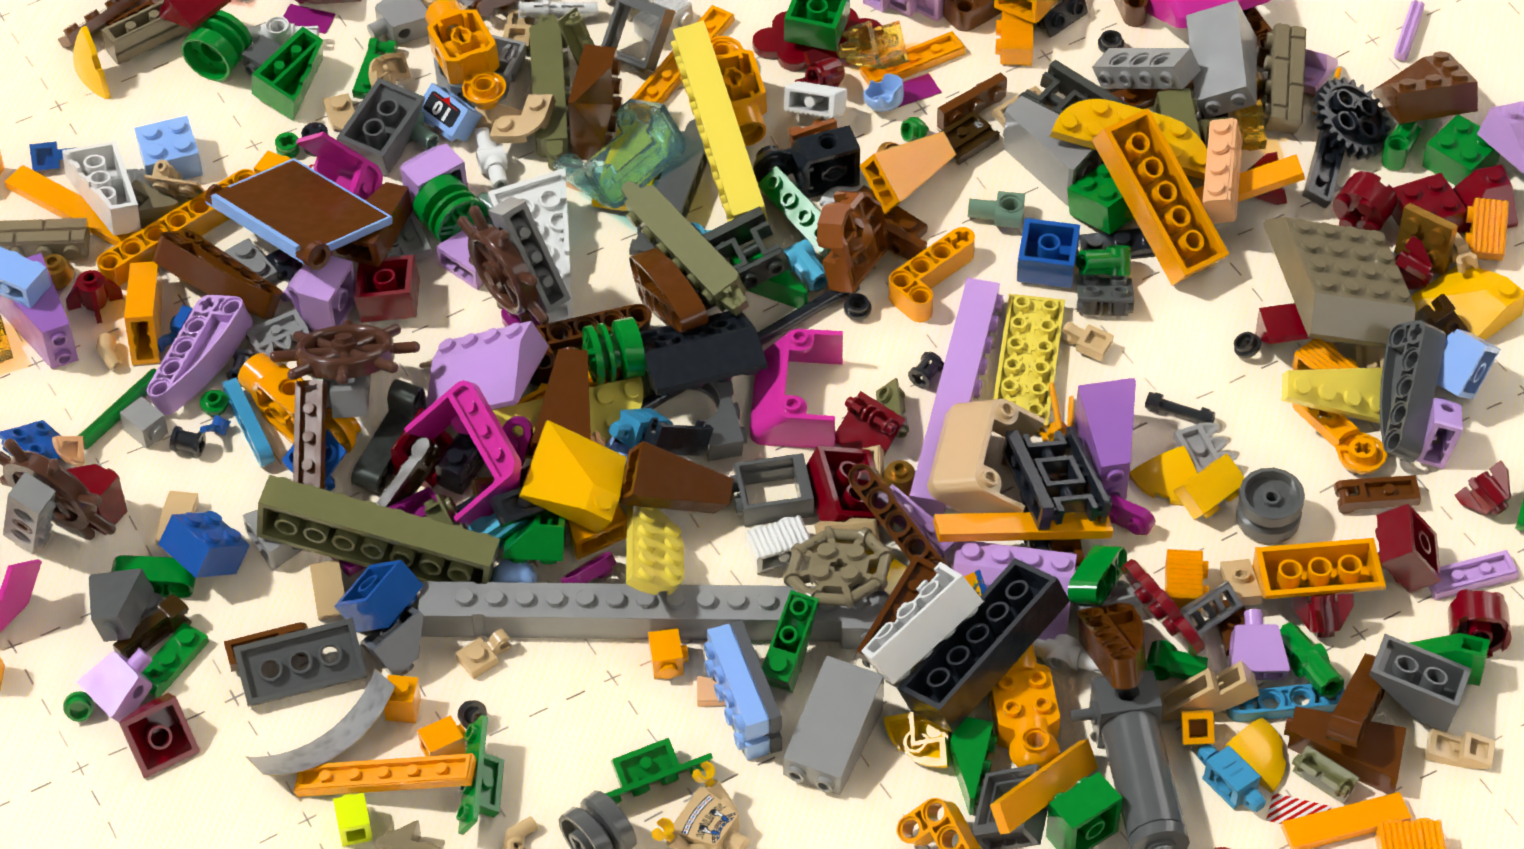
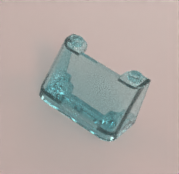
M629 99L617 110L615 116L616 124L621 131L619 135L585 163H583L578 155L567 153L552 164L555 170L566 168V181L601 205L612 209L623 206L625 204L624 201L627 200L621 192V187L624 183L633 181L642 189L678 159L685 150L686 142L684 136L665 104Z

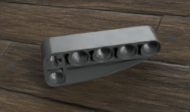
M1422 320L1400 323L1392 328L1387 340L1381 376L1380 429L1383 448L1387 453L1409 463L1416 461L1423 449L1446 344V333Z

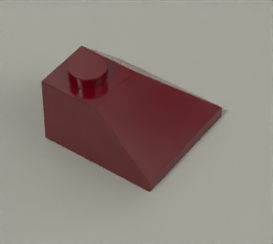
M1502 164L1477 169L1453 188L1466 209L1468 206H1472L1475 198L1509 201L1507 228L1518 226L1512 183ZM1466 220L1463 230L1464 235L1465 233H1470L1471 223H1466Z
M166 693L141 705L118 722L144 779L200 752L176 696L170 693Z

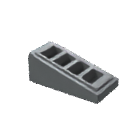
M1225 581L1179 610L1199 636H1201L1244 607L1229 581ZM1221 593L1224 594L1230 604L1227 608L1218 596ZM1211 600H1213L1214 604L1218 608L1219 613L1215 614L1214 610L1209 604ZM1201 607L1209 618L1206 621L1198 610ZM1191 614L1198 624L1196 627L1189 618Z

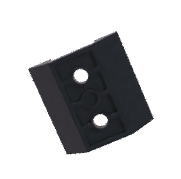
M730 311L709 315L708 324L683 333L678 332L670 325L640 332L649 384L656 395L669 396L675 394L677 390L685 388L698 389L703 387L704 384L714 381L727 382L734 376H751L759 373L760 370L768 368L756 328L742 311L737 316Z

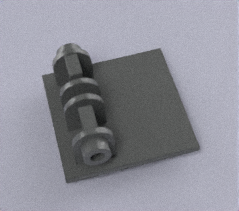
M1097 275L1076 277L1077 312H1082V315H1096L1097 302H1099V315H1102L1103 302H1108L1107 315L1111 316L1112 302L1114 303L1113 316H1128V313H1133L1135 299L1132 278H1127L1126 276L1101 278Z

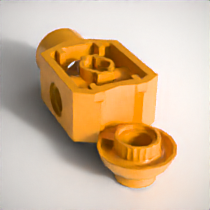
M457 0L434 1L428 7L425 14V19L429 25L427 26L430 48L450 84H463V96L471 104L481 110L494 108L503 97L506 89L505 79L501 75L494 73L500 67L497 45L477 10H463Z
M716 36L710 40L745 146H750L762 140L766 134V126L762 115L767 113L764 84L753 51L743 49L740 42L732 37Z
M256 354L249 358L241 367L238 374V382L252 395L262 417L290 443L294 444L295 381H303V378L290 380L287 376L290 368L284 363L278 365L272 362L267 354ZM326 409V428L349 454L356 444L357 434L361 432L358 421L355 417L332 418V409Z
M1032 644L988 693L995 734L998 735L997 745L1009 749L1011 760L1017 767L1038 764L1042 768L1060 755V746L1057 742L1059 738L1060 713L1050 667L1037 663L1034 645Z

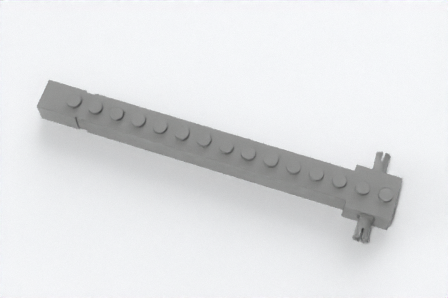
M421 581L424 586L420 590L418 610L423 614L421 637L486 636L490 638L494 632L503 629L509 638L649 639L648 632L678 628L680 640H708L706 636L707 629L725 624L730 625L732 622L742 620L751 641H772L790 590H795L791 586L680 584L676 591L670 595L667 594V591H661L657 595H652L626 584L516 582L475 584V582ZM859 584L855 585V586L853 587V590H855V589H857L858 587H860V585H859ZM878 590L853 604V608L849 609L846 606L818 605L809 641L842 642V649H858L888 600L889 595L884 590ZM862 660L863 665L870 668V664Z

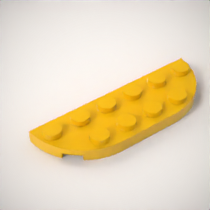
M1105 99L1079 101L1066 108L1059 115L1051 130L1050 137L1097 150L1092 142L1096 135L1104 128L1143 111V109ZM1151 112L1185 175L1205 180L1207 148L1199 136L1183 122Z

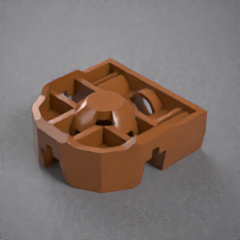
M836 191L833 195L835 203L825 204L822 208L817 223L818 247L832 249L822 261L829 290L853 293L889 249L885 232L886 221L881 203L875 200L870 192Z

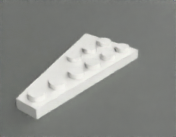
M566 168L488 191V200L492 208L509 197L526 201L571 297L569 301L553 311L545 312L549 317L548 323L573 318Z

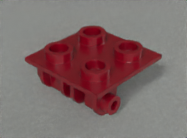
M860 391L856 397L850 396L845 401L848 412L835 433V443L843 448L856 449L880 445L884 450L885 456L906 419Z

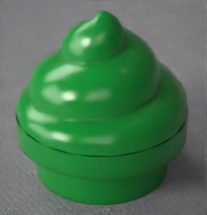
M909 117L902 122L900 128L901 136L906 142L924 138L929 131V127L919 117Z
M75 691L65 698L63 711L72 721L82 722L92 715L94 701L86 692Z

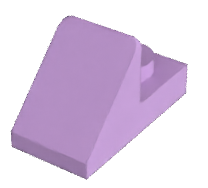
M1306 49L1304 93L1316 95L1315 92L1325 84L1338 65V59L1328 54Z

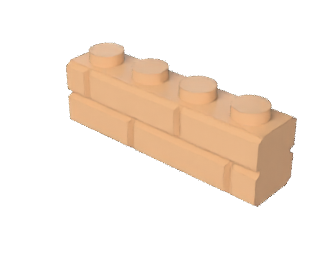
M1234 118L1212 120L1209 126L1203 206L1213 224L1234 222L1237 216L1243 138L1239 130L1238 121Z

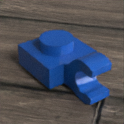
M57 141L29 144L32 170L40 171L61 168L60 160H63L62 150L73 148L58 149Z
M182 305L177 315L172 317L170 322L171 332L158 339L160 352H163L166 346L172 345L191 313L192 307Z

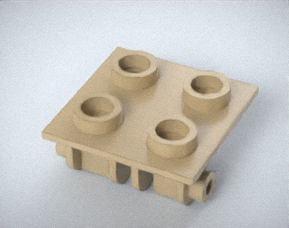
M159 160L155 163L152 176H144L152 184L153 188L158 189L171 198H176L177 195H184L187 199L191 200L206 191L198 182L183 180L182 175L166 160Z

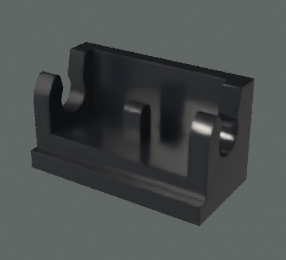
M652 417L650 419L646 433L642 437L644 442L676 455L705 456L714 430L711 425L706 424L704 426L705 420L699 419L695 426L666 425L662 422L658 424V418Z

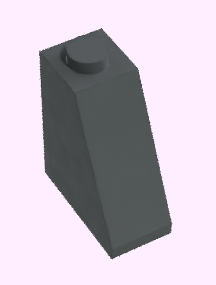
M142 568L91 574L88 578L91 621L103 642L130 639L154 592Z

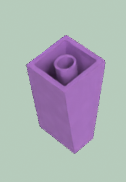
M41 253L26 257L29 260L42 263L47 268ZM48 271L51 286L31 308L0 295V313L51 369L79 361L69 321Z
M1135 377L1078 385L1075 425L1078 435L1083 440V447L1087 455L1091 456L1097 475L1101 476L1106 494H1113L1123 499H1127L1136 391Z

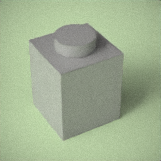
M142 396L120 412L124 431L146 449L155 442L160 441L168 433L165 415Z

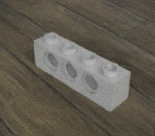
M1109 48L1092 66L1097 80L1103 89H1184L1201 71L1191 48Z

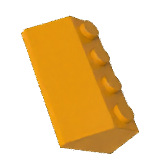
M1374 538L1255 547L1252 567L1264 599L1385 590L1386 588Z

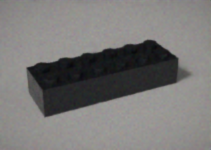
M1014 558L980 596L984 602L978 607L977 612L972 617L964 619L956 627L952 636L940 641L933 648L931 655L922 660L897 688L910 711L954 733L1070 602L1057 577Z

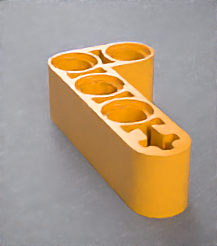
M958 227L894 270L889 276L888 298L891 304L914 322L928 321L933 314V292L931 289L972 261L975 251L974 232L966 227Z
M940 798L928 799L903 816L897 824V835L905 843L925 846L935 841L939 849H981L959 807L948 800ZM943 806V818L938 820V811ZM918 823L919 832L918 835L914 837L913 828ZM957 833L959 836L958 844L955 847H953L952 839L953 836Z

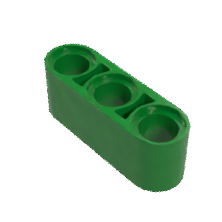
M1094 545L1070 579L1068 585L1070 603L1099 606L1104 603L1123 574L1120 568L1127 562L1125 547Z
M119 555L113 560L111 572L142 568L154 592L162 597H169L174 594L179 598H188L194 592L196 578L174 558Z

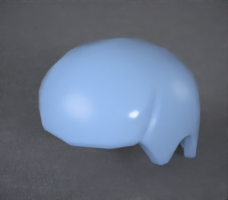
M885 74L879 83L871 80L868 88L863 92L865 104L877 112H887L900 106L904 97L903 79L898 75Z
M504 559L495 567L492 582L537 583V574L528 561L526 563H513L509 559Z

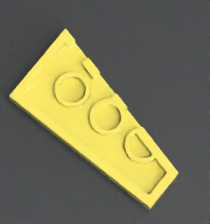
M1383 368L1288 370L1282 374L1281 401L1380 424V388Z

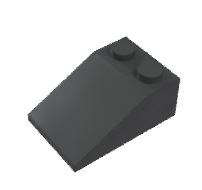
M378 78L336 138L342 144L375 163L381 169L382 174L388 176L403 154L425 102V97Z
M1385 633L1369 676L1418 721L1447 732L1460 705L1472 668Z

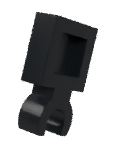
M280 249L265 256L277 270L279 281L287 277L288 284L293 276L303 267L301 262Z

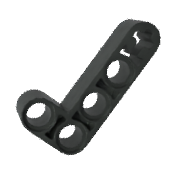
M395 379L388 390L387 403L389 411L358 459L351 474L352 485L379 494L385 489L394 474L391 448L421 408L426 410L427 405L423 387L399 379Z

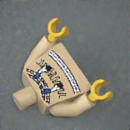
M707 761L703 762L701 767L705 770L706 777L702 775L699 769L693 771L692 777L698 783H705V788L699 787L674 823L668 818L658 820L656 823L663 831L660 828H655L652 831V837L657 841L667 840L666 845L671 849H746L749 838L738 833L740 829L738 810L718 779H713L715 775L713 764Z

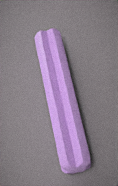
M1413 0L1410 3L1393 56L1396 60L1405 61L1408 59L1424 11L1425 4L1422 1Z

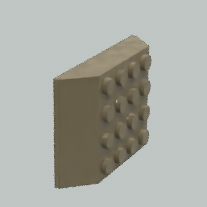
M1281 217L1264 221V228L1308 337L1386 348L1388 336L1393 327L1400 323L1415 321V304L1398 265L1395 264V258L1383 232L1357 229L1351 226L1332 225L1326 222L1306 221L1301 218Z

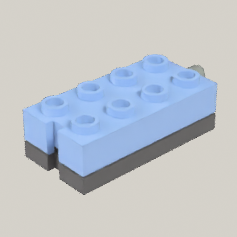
M739 620L730 623V625L725 624L707 629L706 636L708 642L704 643V650L708 660L704 661L708 677H714L717 684H714V690L718 702L725 701L726 708L723 709L725 720L728 726L733 725L735 729L733 737L738 751L743 750L747 761L769 755V752L772 754L782 751V736L780 730H782V716L743 621Z

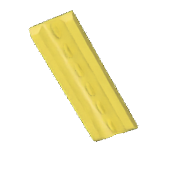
M1009 294L993 399H1006L1046 419L1045 424L1041 428L1048 429L1052 403L1049 383H1054L1065 300Z

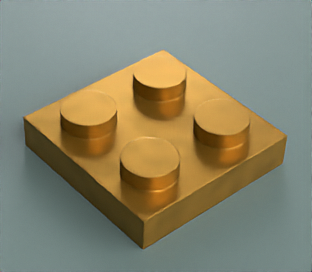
M1409 203L1403 209L1394 253L1399 254L1402 249L1409 252L1404 246L1413 235L1422 241L1433 265L1431 271L1443 275L1448 271L1458 225Z

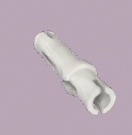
M519 1L518 18H539V15L549 16V14H555L556 18H561L574 7H577L580 15H583L584 18L597 19L598 2Z

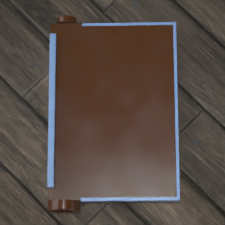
M295 158L225 188L218 184H212L207 189L205 196L206 204L312 270L322 269L328 263L331 251L393 224L392 216Z

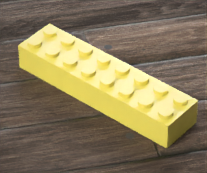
M705 21L674 29L675 40L670 42L675 61L681 74L692 114L696 120L699 136L704 145V151L711 167L722 207L725 210L727 222L759 206L768 221L765 205Z

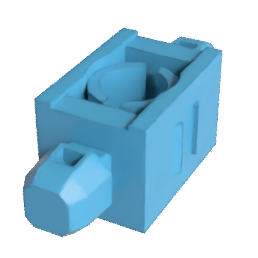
M651 408L621 410L619 421L611 424L609 433L622 443L633 448L644 441L642 437L646 433L652 417L659 419L658 424L659 422L666 425L674 424Z
M1203 744L1198 748V759L1206 766L1202 779L1233 810L1241 804H1244L1254 812L1264 808L1266 800L1258 790L1261 776L1230 746H1227L1220 752L1210 744Z

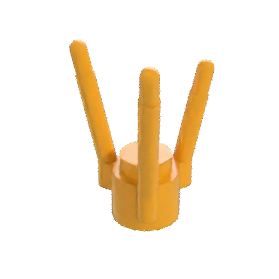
M1053 382L1049 383L1055 421L1048 425L1047 431L1044 428L1038 430L1043 442L1053 441L1055 431H1061L1065 435L1067 427H1074V396L1069 397L1067 425H1065L1061 421L1057 394Z

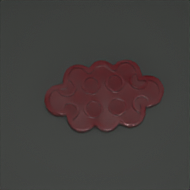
M850 8L849 19L835 52L784 41V18L787 13L785 11L774 17L772 27L760 29L753 35L752 48L760 57L777 58L779 65L790 71L802 70L811 65L806 64L803 52L811 49H816L836 57L844 66H850L862 60L864 49L874 48L882 42L883 27L877 20L871 18L859 19L856 11Z
M1130 559L1123 564L1120 569L1135 590L1133 593L1144 607L1147 606L1153 617L1164 626L1178 643H1181L1192 657L1203 651L1205 644L1197 631L1151 575L1146 573L1134 559Z

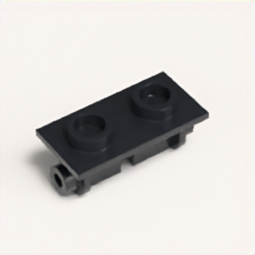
M1063 0L1050 9L1036 25L1040 29H1047L1048 36L1051 38L1088 13L1085 0Z

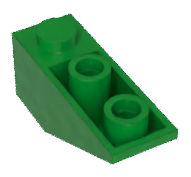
M762 253L748 259V264L763 257ZM737 254L730 256V264L732 266L741 263ZM789 269L758 284L754 288L746 290L797 309L808 303L809 293L807 287L803 282H798L791 275Z
M790 590L762 665L769 686L793 693L804 663L819 604L818 598Z
M1457 633L1409 642L1417 647L1472 668L1466 685L1480 686L1486 664L1489 639Z
M967 717L952 733L950 759L968 813L974 816L976 804H979L982 791V780L985 778V773H990L992 761L988 760L989 753H995L998 735L993 734L994 722Z

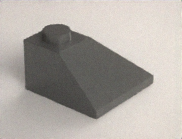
M411 606L404 608L399 614L400 619L397 620L393 627L389 629H376L359 642L390 675H406L413 669V663L419 658L423 614Z

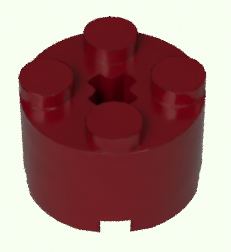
M1367 171L1354 173L1346 181L1333 201V210L1339 219V226L1380 231L1398 204V197L1394 188L1390 184L1386 187L1380 182L1381 177Z
M1468 589L1461 590L1456 594V598L1450 603L1447 611L1449 635L1462 633L1489 639L1487 658L1493 657V652L1499 649L1502 652L1506 650L1511 643L1512 635L1509 607L1505 601V596L1499 592L1471 591Z

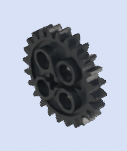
M1336 77L1332 81L1328 80L1315 92L1316 96L1312 99L1315 105L1311 107V110L1317 114L1312 118L1320 122V125L1316 128L1317 130H1324L1325 134L1322 138H1330V147L1337 145L1339 146L1338 151L1340 154L1346 151L1348 158L1355 155L1357 160L1363 157L1368 160L1383 150L1386 138L1390 136L1388 132L1392 128L1385 124L1390 118L1383 115L1386 108L1378 106L1380 99L1372 98V90L1366 93L1364 91V84L1357 87L1354 79L1348 83L1345 77L1341 80H1338Z

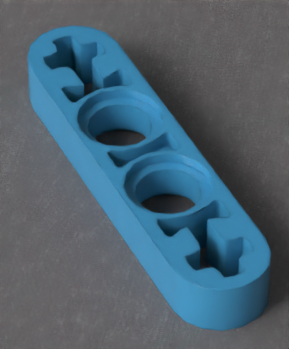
M237 378L222 382L223 391L228 397L229 405L259 466L264 467L275 463L271 446Z
M1312 684L1258 689L1259 696L1241 704L1245 710H1240L1238 706L1226 709V713L1231 720L1236 722H1251L1262 717L1265 720L1293 717L1295 706L1333 713L1345 690L1344 688L1340 690L1337 696L1333 697L1336 700L1331 701V699L1321 696ZM1315 695H1317L1319 703H1315ZM1295 696H1304L1309 700V703L1307 705H1298L1293 701V698ZM1265 699H1274L1278 702L1279 706L1271 709L1265 707L1262 702ZM1253 701L1257 702L1256 709H1254L1255 704H1253Z

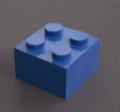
M1025 218L1018 255L1016 281L1072 288L1076 256L1079 248L1080 224Z
M214 511L172 514L158 543L160 547L195 578L237 574L250 547V544L241 537V533L228 526L222 520V516Z
M402 560L372 564L368 566L334 607L345 619L353 618L356 632L374 631L383 628L389 629L400 619L399 614L404 608L411 606L417 600L418 596L416 594L424 585Z

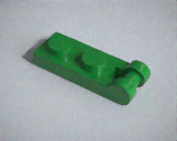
M372 37L369 39L368 50L352 89L353 98H365L371 89L369 81L370 63L374 58L381 56L378 52H384L385 54L397 53V41L388 40V42H382L379 38Z
M183 623L152 657L153 661L142 672L152 682V688L149 691L150 695L158 698L164 694L209 643L208 635L186 623Z

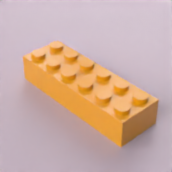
M1149 108L1104 128L1092 139L1095 148L1172 286L1216 265L1229 255L1227 248Z

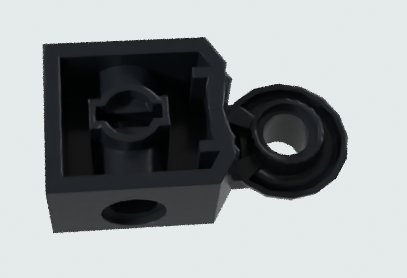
M850 125L797 138L791 148L778 149L774 145L761 148L756 154L753 171L759 183L777 166L787 176L793 174L801 191L808 198L823 195L834 187H855L860 185V146Z

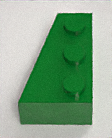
M302 26L252 73V95L294 122L323 61L324 40Z

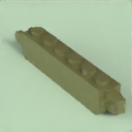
M549 14V16L539 15L538 24H533L529 28L532 92L533 94H553L556 100L547 128L545 130L540 128L535 132L536 155L541 158H547L550 171H556L564 168V157H569L571 135L570 129L567 128V126H570L569 110H566V106H568L571 92L570 90H565V87H570L569 71H564V68L569 67L568 51L563 52V49L568 48V44L557 23L555 14Z
M633 181L622 185L621 192L627 199L624 203L629 211L626 214L628 220L635 228L640 226L642 228L641 232L649 243L654 241L656 248L672 259L671 261L678 269L687 275L686 279L693 289L697 290L699 288L702 291L701 295L709 306L715 304L721 312L727 309L735 316L749 307L744 297L746 288L740 280L739 273L654 185H646L642 189Z

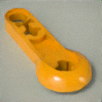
M1292 403L1293 409L1336 448L1339 461L1347 470L1360 475L1376 472L1384 465L1387 452L1383 448V443L1374 436L1360 432L1359 428L1347 417Z

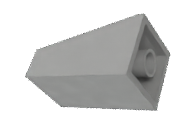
M1235 0L1186 15L1189 47L1192 49L1201 69L1193 78L1195 98L1205 119L1256 105L1257 36L1238 1Z
M1020 96L1013 104L1010 103L1004 112V150L1069 207L1067 188L1100 166L1102 158L1095 149L1051 138L1050 133L1059 114Z
M827 655L784 754L783 775L794 782H804L815 786L822 792L841 795L883 711L884 675Z

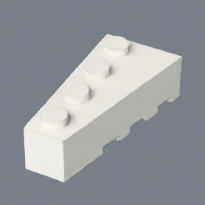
M117 141L62 150L66 178L114 236L140 231L138 203Z
M942 562L933 569L937 573L930 582L924 580L917 587L919 595L911 602H904L897 610L896 621L894 623L887 622L861 651L875 669L893 685L905 679L915 664L929 657L933 652V648L940 641L952 636L956 627L964 619L972 617L977 612L978 607L984 602L963 575Z

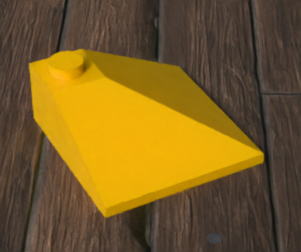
M1456 266L1411 296L1416 312L1425 305H1430L1435 311L1431 302L1439 295L1445 294L1456 308L1454 311L1467 329L1484 340L1522 316L1524 309V290L1506 276L1482 268H1474V266L1466 269L1463 274L1458 272Z
M547 420L519 497L599 534L612 522L621 494L626 456Z

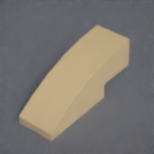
M1242 660L1218 674L1207 668L1160 695L1162 702L1161 716L1164 720L1181 719L1180 711L1212 710L1213 713L1240 705L1259 696L1255 674Z

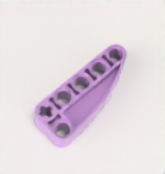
M206 295L196 302L146 389L154 406L165 416L175 413L197 395L222 369L245 338L248 328H251L253 320L240 297Z

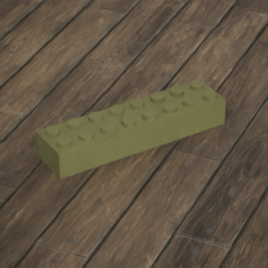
M273 475L268 476L258 501L256 537L367 568L372 564L402 560L420 582H475V584L492 582V576L497 564L500 539L490 534L470 531L458 525H449L435 521L430 517H420L406 513L401 509H391L377 505L372 501L359 500L343 493L330 492L320 489L315 485H305L291 481L286 477H276Z

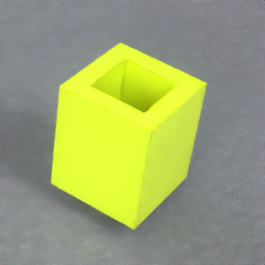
M364 792L359 794L351 793L334 798L333 802L342 847L373 841Z

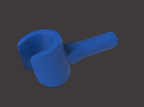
M215 414L212 423L201 426L200 432H216L225 436L231 421Z

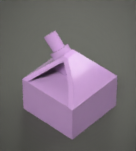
M447 143L420 153L405 161L400 167L403 186L409 188L412 206L415 196L421 187L438 175H454L468 188L465 162Z
M330 255L328 263L320 270H312L304 265L293 276L286 290L282 291L281 300L283 302L292 300L295 309L300 314L309 331L314 332L322 328L342 325L355 304L356 281L353 262Z

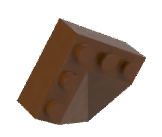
M584 44L568 100L572 159L604 162L607 152L611 150L613 144V136L611 135L612 132H617L618 129L617 113H622L624 103L623 97H619L622 91V78H618L621 71V59H617L616 47Z
M1438 51L1431 56L1422 57L1373 89L1374 97L1380 99L1383 107L1399 124L1478 111V81L1450 53L1445 51Z

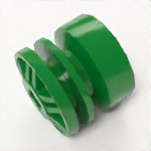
M219 10L189 34L181 46V53L185 62L194 72L203 78L220 82L227 79L238 62L242 60V53L252 44V36L248 28L238 18L230 13Z
M451 174L438 175L430 179L421 187L413 203V213L416 218L440 243L462 231L457 224V220L461 216L467 217L472 225L475 226L469 213L470 207L478 206L485 220L487 218L486 207L456 176Z
M633 317L613 320L611 334H609L603 323L597 324L596 331L592 325L583 327L582 350L588 351V371L593 384L596 386L603 385L605 377L609 383L615 382L617 368L625 380L645 375L644 347L638 325Z

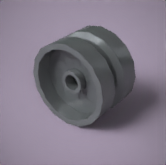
M1275 467L1260 468L1250 472L1243 479L1239 490V502L1236 510L1238 526L1246 536L1254 541L1265 544L1281 543L1290 539L1298 531L1301 523L1305 500L1303 485L1293 474Z
M594 790L580 802L581 808L573 806L558 819L562 835L571 849H632L637 844L634 829L624 812L608 795L598 790Z

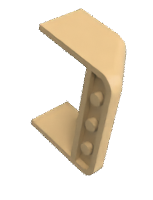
M1006 399L954 404L946 412L927 484L930 495L937 501L962 513L1023 512L1025 505L1000 493L1001 478L994 469L984 465V460L992 431L1005 437L1006 431L1018 430L1021 437L1022 434L1028 433L1031 438L1045 424L1046 419Z

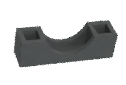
M714 381L704 384L701 388L691 389L706 394L712 399L717 408L716 413L704 423V426L708 424L714 428L706 450L708 461L742 456L743 445L747 444V433L745 427H740L738 421L740 419V409L738 403H733L732 395L734 394L732 381Z

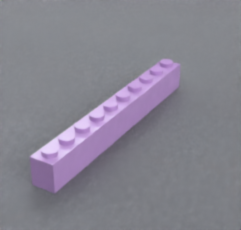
M968 277L965 282L909 497L932 518H934V514H945L946 508H952L934 499L928 491L927 484L946 412L956 403L974 402L975 397H980L983 381L979 380L980 375L986 374L988 359L985 358V354H991L993 337H990L991 332L996 333L999 316L995 315L996 311H1002L1004 295L999 294L1000 283Z

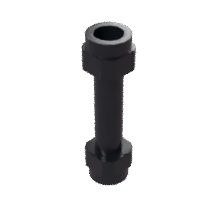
M1150 391L1145 401V408L1150 409L1152 412L1159 413L1160 410L1197 421L1196 424L1214 423L1216 412L1211 411L1209 408L1202 406L1201 410L1188 407L1164 399V394Z

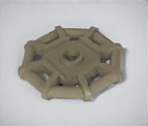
M827 526L824 531L801 544L795 543L791 547L792 555L788 569L783 574V580L785 585L791 586L796 592L818 598V605L846 606L849 609L853 608V604L878 590L883 591L887 587V576L895 555L893 550L883 545L869 528L864 527L861 530L834 529L831 526ZM836 541H855L853 544L836 543ZM868 546L874 554L867 555L864 550ZM802 562L809 564L807 570L799 571ZM837 567H842L840 571L834 570ZM877 567L876 573L870 574L871 568ZM811 583L813 585L815 583L817 586L809 588L806 584ZM857 584L860 585V587H858L857 589L853 590V587H854L855 585H857Z

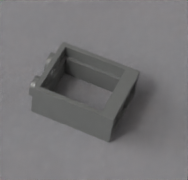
M616 0L601 46L616 47L617 59H621V64L622 61L630 63L629 69L643 74L645 70L655 71L676 11L648 0ZM631 7L659 17L645 60L617 50Z
M803 453L734 463V475L729 477L734 479L732 490L734 493L737 492L738 498L734 499L736 515H742L744 527L778 522L784 517H796L797 515H800L801 518L814 517V497ZM793 478L797 498L749 505L745 485Z
M1029 764L1023 767L985 773L972 830L975 839L983 849H1017L1041 845L1048 805L1012 832L1001 835L990 807L991 803L1041 768L1038 764Z

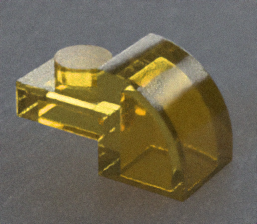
M1257 100L1256 105L1233 111V118L1237 119L1243 138L1241 149L1248 151L1266 149L1267 139L1263 125L1264 112L1261 100Z

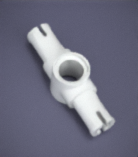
M281 16L269 18L266 23H262V26L245 25L252 36V42H255L263 35L280 45H283L302 27L289 23L286 18ZM303 26L319 37L318 26Z
M481 127L475 131V137L479 146L476 151L479 171L481 175L486 174L490 178L494 190L508 186L509 182L505 174L506 169H508L505 149L503 145L498 146L496 142L491 141L489 137L490 129L488 127Z
M1059 634L1055 637V640L1037 638L1033 643L1036 657L1042 658V661L1054 673L1066 675L1071 672V669L1078 671L1081 668L1103 675L1088 653L1084 651V647H1081L1080 642L1073 636Z

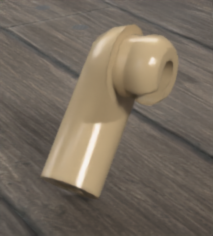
M102 333L97 339L96 350L109 369L113 370L122 364L121 359L115 352L116 339L110 333Z
M532 816L525 818L506 830L504 849H524L525 837L538 830V825Z

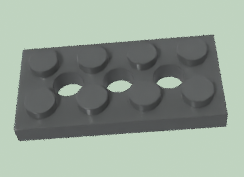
M353 618L233 647L248 708L367 678ZM327 647H333L339 652L338 659L333 663H327L321 657V652ZM299 654L305 655L309 659L308 667L304 670L294 669L291 664L294 656ZM267 662H274L279 666L280 670L277 676L267 678L261 672L262 666Z

